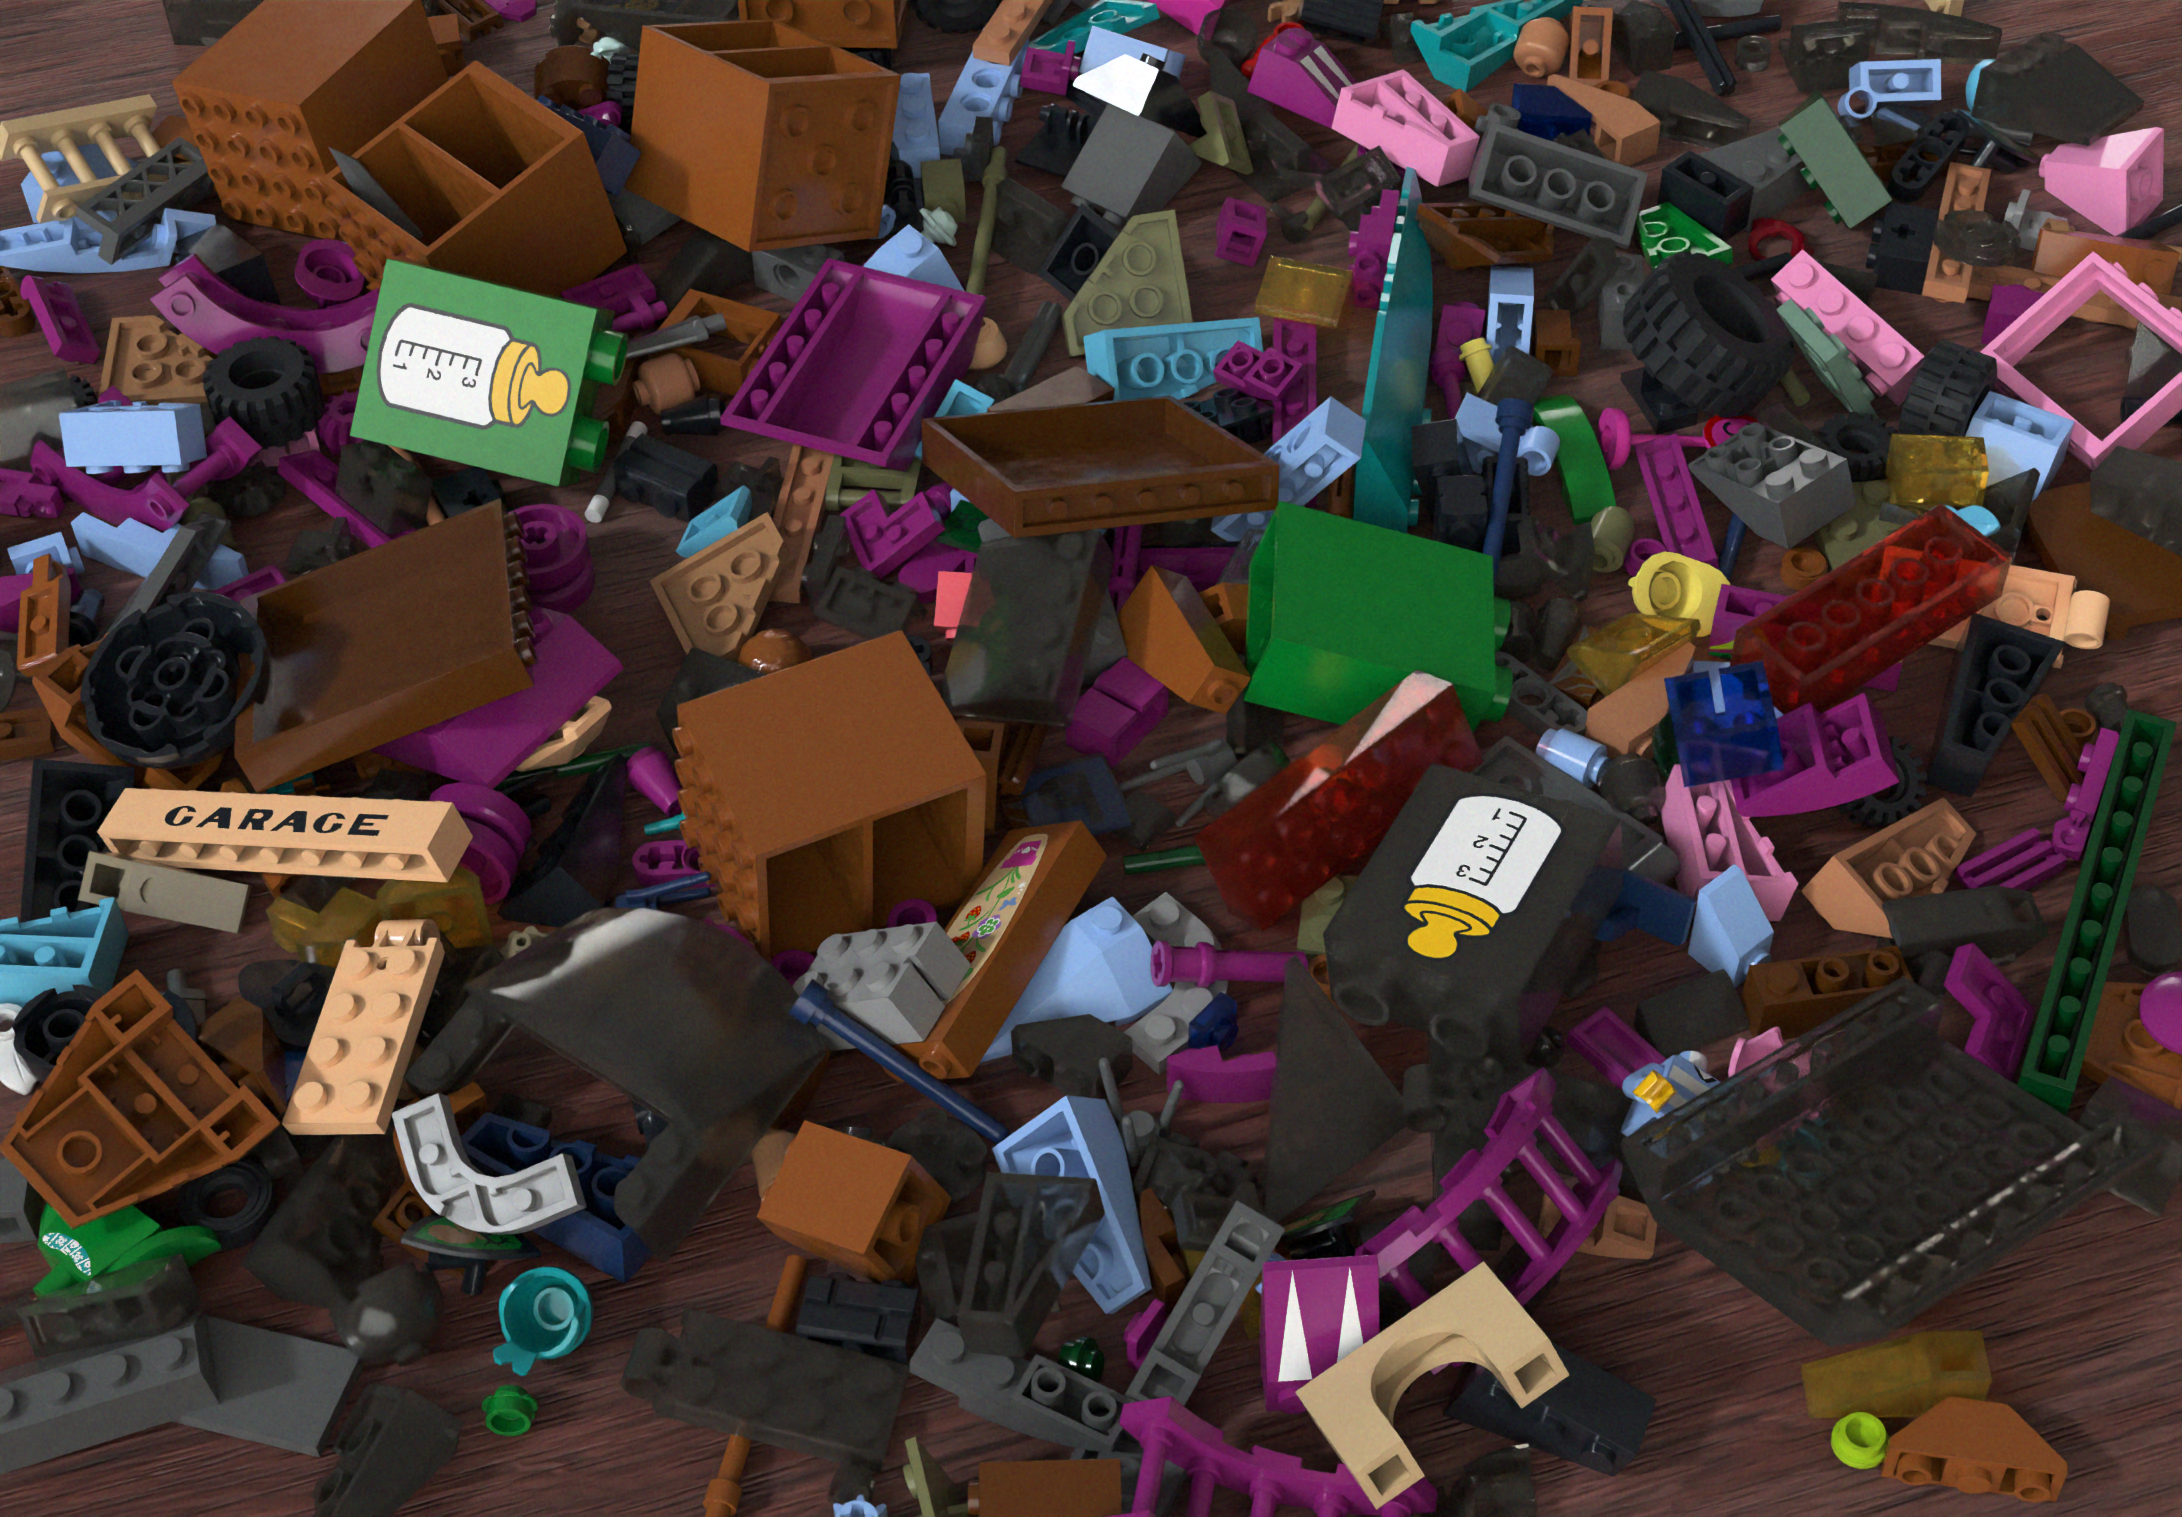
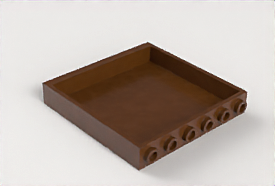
M1171 395L921 419L922 462L1014 538L1275 510L1278 504L1279 464Z
M501 498L240 600V604L248 610L262 629L269 645L272 660L271 683L264 704L260 705L254 700L236 717L234 756L257 793L534 686L533 665L538 664V657L530 640L536 637L528 615V613L533 612V606L525 589L531 586L529 576L523 565L528 562L527 553L521 541L526 538L517 513L508 514ZM238 652L240 674L237 676L236 702L256 670L255 664L250 659L251 655L243 652Z

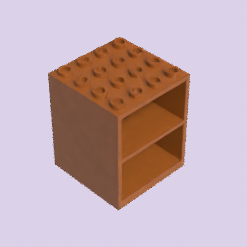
M264 0L171 82L228 219L345 242L339 233V228L342 227L339 219L332 214L325 203V198L328 196L320 181L321 178L338 166L329 147L346 155H353L449 80L421 0Z
M775 19L642 25L630 145L642 153L626 180L625 189L747 252L878 238L901 75Z
M476 60L351 155V157L356 158L414 224L419 226L424 234L423 237L417 240L354 195L339 166L320 179L328 196L325 198V203L332 214L339 219L342 226L339 228V233L354 251L353 263L369 283L366 286L367 293L378 287L381 288L386 259L411 261L561 298L560 292L593 280L628 252L584 132ZM519 170L522 171L520 175L509 182Z
M902 630L677 705L678 727L672 729L676 748L681 755V758L675 760L676 772L683 786V789L677 791L678 801L685 816V819L679 822L680 830L689 849L696 847L701 856L698 857L701 873L705 871L711 873L712 877L706 884H715L720 893L717 894V901L723 918L727 923L734 921L739 930L738 932L757 951L763 962L765 975L770 973L771 960L778 953L785 950H801L815 957L818 955L817 950L820 944L834 934H848L870 929L887 928L889 913L893 907L902 901L922 899L929 902L935 908V912L960 904L982 873L987 774Z

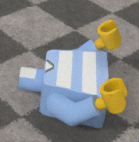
M1691 1050L1684 1051L1679 1055H1672L1661 1064L1649 1063L1625 1078L1622 1085L1623 1092L1627 1097L1633 1099V1102L1622 1125L1621 1133L1701 1185L1730 1164L1746 1172L1753 1171L1761 1179L1767 1181L1781 1161L1782 1157L1778 1152L1767 1144L1758 1140L1750 1144L1742 1139L1735 1119V1096L1729 1087L1707 1073L1708 1060L1703 1054Z

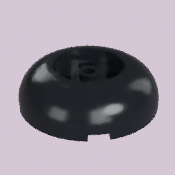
M185 592L167 596L168 603L146 613H143L141 609L136 610L122 620L103 639L90 659L85 671L81 687V703L85 706L88 720L87 727L109 752L137 766L152 769H175L208 760L235 742L236 717L254 700L260 705H263L266 700L271 683L272 660L269 645L259 624L247 609L231 598L210 592ZM238 652H243L251 655L250 659L255 664L256 670L236 702L237 676L240 674ZM156 699H163L160 707L154 706Z

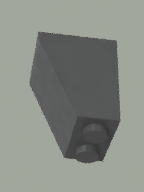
M1108 103L1061 188L1072 197L1070 204L1078 209L1082 203L1091 210L1103 214L1102 218L1114 228L1122 230L1132 216L1160 212L1195 174L1202 162L1175 131Z

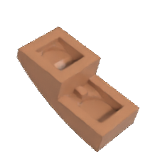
M1546 1193L1542 1199L1537 1230L1544 1239L1547 1238L1562 1216L1560 1210ZM1618 1195L1608 1205L1596 1226L1575 1252L1613 1258L1650 1259L1654 1253L1659 1208Z

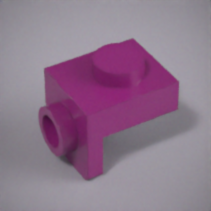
M1068 40L1065 54L1027 47L1019 86L1066 96L1069 80L1075 81L1080 67L1081 57L1074 56L1076 41Z
M1463 301L1455 302L1454 305L1443 304L1435 352L1451 348L1458 350L1462 354L1461 345L1482 337L1486 327V310L1479 309L1476 304Z

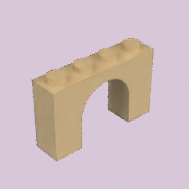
M1484 1261L1295 1391L1319 1430L1376 1510L1425 1476L1393 1427L1394 1411L1401 1395L1419 1376L1447 1363H1476L1486 1367L1496 1376L1521 1409L1569 1376L1549 1338Z

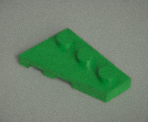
M1666 202L1638 212L1633 230L1651 272L1667 256L1681 252H1690L1691 254L1698 252L1706 254L1708 259L1716 258L1726 265L1733 263L1731 246L1671 203Z

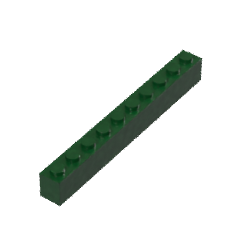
M2131 709L2127 710L2009 1110L2011 1114L2062 1129L2075 1092L2177 722Z

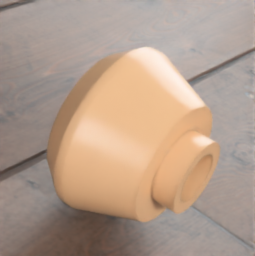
M983 317L969 370L981 371L990 369L997 365L1007 353V342L997 324L987 317Z

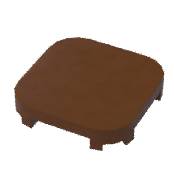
M2162 472L2137 473L2056 487L2042 492L2033 500L2022 538L2025 550L2036 549L2049 572L2075 576V579L2078 580L2075 592L2084 590L2095 591L2106 595L2110 599L2105 631H2108L2107 640H2124L2129 626L2182 617V478Z

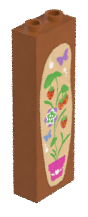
M1081 820L1009 830L945 928L946 934L962 952L971 966L951 999L943 1000L927 979L923 978L946 1007L924 1041L890 1045L937 1079L972 1076L1105 861L1106 853ZM883 1067L884 1071L897 1082H905Z

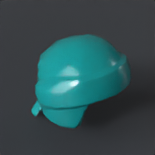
M545 1266L528 1270L510 1283L503 1290L499 1299L500 1323L507 1343L493 1349L494 1362L498 1365L512 1363L513 1372L520 1376H525L534 1362L567 1355L580 1346L590 1333L594 1316L592 1296L582 1279L564 1268Z

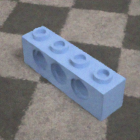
M1029 38L1010 66L973 58L972 51L938 120L940 154L986 161L992 147L998 146L1004 121L1009 122L1012 115L1013 102L1015 98H1020L1022 95L1023 87L1019 85L1027 47H1029Z
M1330 396L1269 448L1264 455L1279 464L1278 502L1283 501L1304 506L1361 458L1366 420ZM1275 510L1214 516L1211 531L1226 541L1261 540Z

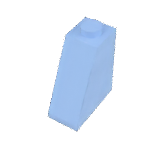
M1491 266L1486 344L1492 345V350L1489 352L1499 378L1527 380L1534 303L1533 268Z

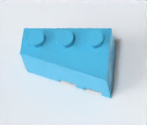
M116 898L99 900L100 907L71 913L68 912L67 907L50 910L51 917L20 923L18 917L0 920V1004L12 1003L23 1008L27 1002L43 991L55 988L57 994L65 991H74L72 985L84 984L99 989L104 994L110 991L129 937V932Z

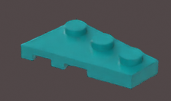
M1101 0L1029 42V47L1065 54L1068 40L1076 41L1074 54L1085 50L1092 26L1123 34L1160 18L1156 3L1133 0Z

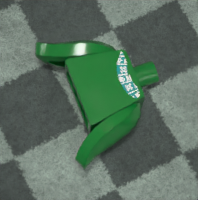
M46 1203L40 1220V1238L38 1239L37 1246L52 1270L33 1288V1291L54 1311L58 1310L77 1290L97 1305L104 1306L110 1304L115 1299L134 1298L157 1289L202 1259L220 1250L222 1245L214 1230L208 1227L185 1226L163 1231L158 1223L133 1205L72 1230L57 1212Z

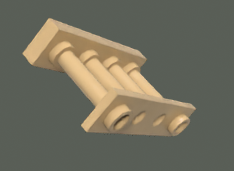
M150 94L1 122L0 161L17 158L23 159L43 190L36 215L39 224L55 220L65 221L76 216L77 207L132 170L131 165L118 147L115 139L134 137L147 158L161 150L149 131L157 105ZM98 144L117 176L97 179L78 147ZM53 151L61 152L80 183L60 187L40 154ZM188 161V162H183V163H178V164L191 165V164H193V162H192V161ZM147 175L148 181H168L167 175ZM124 191L122 198L142 200L143 194Z

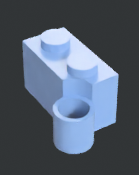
M1092 26L1078 72L1085 74L1125 54L1140 60L1142 54L1145 53L1166 62L1163 71L1177 76L1179 80L1186 55Z
M1941 59L1864 61L1857 63L1849 69V91L1842 95L1838 102L1840 116L1847 122L1854 123L1871 115L1876 108L1926 107L1940 101ZM1851 95H1857L1864 101L1865 111L1863 114H1856L1850 108L1849 99Z
M1467 392L1454 419H1457L1472 469L1481 475L1483 459L1487 456H1499L1502 433L1499 432V425L1495 422L1497 406ZM1532 425L1529 429H1526L1524 436H1520L1517 457H1524L1528 460L1529 475L1541 476L1550 470L1560 447L1559 436L1548 427H1533Z

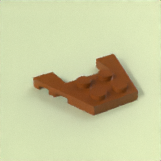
M2105 982L2080 1073L2182 1133V1055L2170 1051L2155 1041L2141 1022L2139 1001L2148 984Z

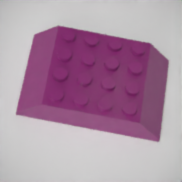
M827 258L720 417L721 425L906 472L915 458V451L922 440L921 419L933 418L936 415L955 379L961 382L972 363L987 305V297Z
M532 605L533 612L528 613L534 626L536 637L530 640L538 657V664L533 665L534 686L368 751L460 782L483 785L494 789L624 668L610 651L570 615Z

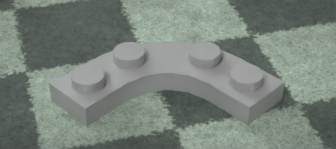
M1167 892L1132 916L1143 928L1152 948L1156 941L1163 940L1167 941L1170 946L1195 947L1198 942H1208L1216 950H1223L1211 930ZM1215 981L1214 984L1206 988H1198L1193 982H1175L1173 991L1162 1004L1124 1031V1045L1158 1075L1167 1069V1056L1179 1054L1186 1049L1195 1048L1215 1028L1226 1005L1228 981Z
M437 1093L391 1113L405 1165L416 1190L431 1209L459 1226L485 1234H518L539 1228L587 1207L575 1164L570 1155L562 1153L515 1174L500 1177L486 1176L471 1164L462 1146L449 1096Z

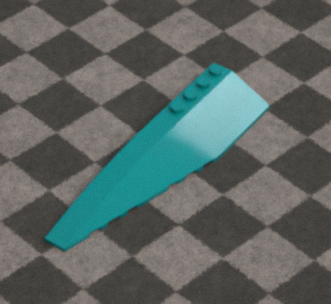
M1406 167L1398 216L1395 222V233H1393L1387 273L1385 274L1383 293H1381L1380 311H1378L1361 415L1366 420L1361 458L1356 462L1353 520L1406 534L1408 533V526H1417L1420 499H1412V496L1421 495V490L1412 467V426L1431 423L1432 409L1425 408L1433 311L1431 253L1423 230L1417 226L1420 222L1415 221L1418 206L1423 201L1416 171L1410 167Z

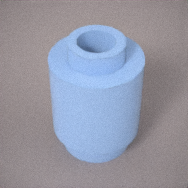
M1552 728L1548 729L1542 735L1535 754L1588 789L1594 784H1601L1610 769L1611 760L1607 757L1605 745L1565 728L1558 731Z

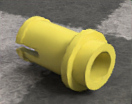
M1484 337L1471 340L1460 346L1462 354L1459 355L1460 361H1465L1477 396L1488 394L1503 387L1489 352L1492 350V345L1486 344Z

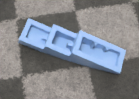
M74 217L65 221L55 220L0 231V266L45 272L104 273L127 272L166 265H160L158 250L153 249L151 246V237L114 264H109L98 256L103 235L92 227L79 230Z
M84 512L71 522L82 555L115 569L145 578L156 567L182 526L176 523L164 533H161L129 517L116 528ZM219 544L193 588L217 590L249 575L244 555Z

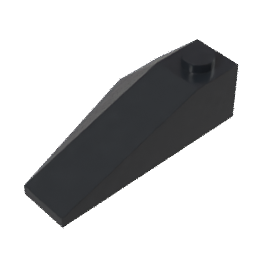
M620 752L588 776L562 813L561 818L564 821L537 848L536 851L541 855L539 860L534 864L530 872L526 869L521 871L513 882L497 911V914L503 920L572 929L587 917L591 920L597 919L609 907L613 899L609 893L618 877L626 773V758Z
M43 759L33 760L26 825L20 923L51 917L50 910L67 907L68 912L71 913L89 908L91 903L78 900L89 851L112 853L97 831L124 789L134 788L135 767Z

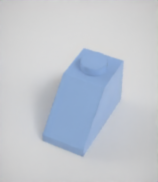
M1733 864L1699 890L1688 948V955L1732 990L1745 981L1749 965L1771 962L1772 957L1769 952L1774 934L1743 870L1737 865Z

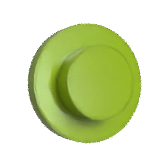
M1854 1412L1841 1418L1835 1424L1831 1434V1446L1835 1455L1843 1463L1858 1469H1870L1883 1462L1889 1443V1435L1883 1423L1877 1417L1865 1412Z

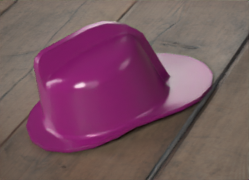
M331 239L313 240L304 245L300 251L294 271L295 280L301 286L304 294L312 301L318 303L319 308L345 303L358 297L362 290L365 276L359 272L353 263L352 258L355 257L353 249L348 244Z

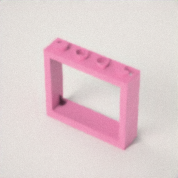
M2093 251L1981 350L1980 353L1996 358L1997 379L1994 389L2001 395L2075 421L2067 450L2103 479L2182 410V371L2101 441L2015 370L2013 366L2099 290L2107 294L2181 354L2182 313L2174 307L2167 310L2158 303L2157 295L2146 284H2134L2128 279L2127 272L2118 262L2115 264L2106 262Z

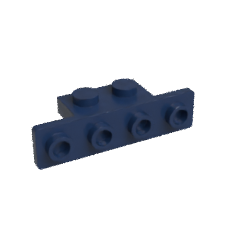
M1564 840L1560 842L1525 901L1541 909V912L1546 917L1558 921H1567L1584 929L1588 936L1597 940L1612 942L1632 929L1638 928L1676 946L1683 944L1687 939L1696 905L1695 899Z

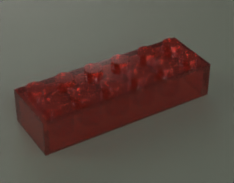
M1941 503L1736 630L1729 670L1783 715L1809 702L1820 713L2000 598L2003 593L2012 556Z
M1414 671L1194 836L1231 915L1261 931H1265L1484 762L1453 684L1422 671Z

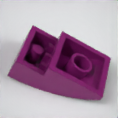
M1865 692L1821 714L1809 702L1723 745L1736 809L1742 817H1769L1820 810L1871 795L1900 782L1883 716Z

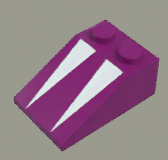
M1287 28L1261 47L1247 92L1332 128L1341 88L1357 84L1358 82L1324 43L1313 39V35L1310 32L1301 28Z
M1377 1255L1262 1262L1259 1356L1266 1412L1302 1413L1307 1410L1295 1391L1379 1334V1270Z

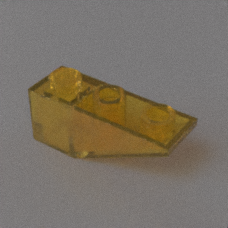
M1981 1330L1924 1331L1809 1362L1801 1366L1809 1418H1843L1854 1412H1865L1875 1417H1919L1948 1396L1985 1401L1992 1382Z

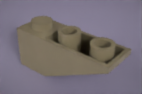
M89 851L78 900L99 905V900L115 897L122 911L241 933L252 885L120 853Z

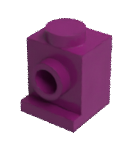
M1226 197L1216 222L1217 247L1214 252L1215 257L1254 267L1267 235L1265 207Z

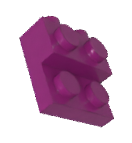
M1383 189L1380 206H1372L1371 215L1361 214L1359 231H1351L1348 256L1356 257L1355 264H1349L1347 289L1354 290L1353 307L1379 309L1389 252L1393 233H1395L1396 217L1398 216L1399 191Z

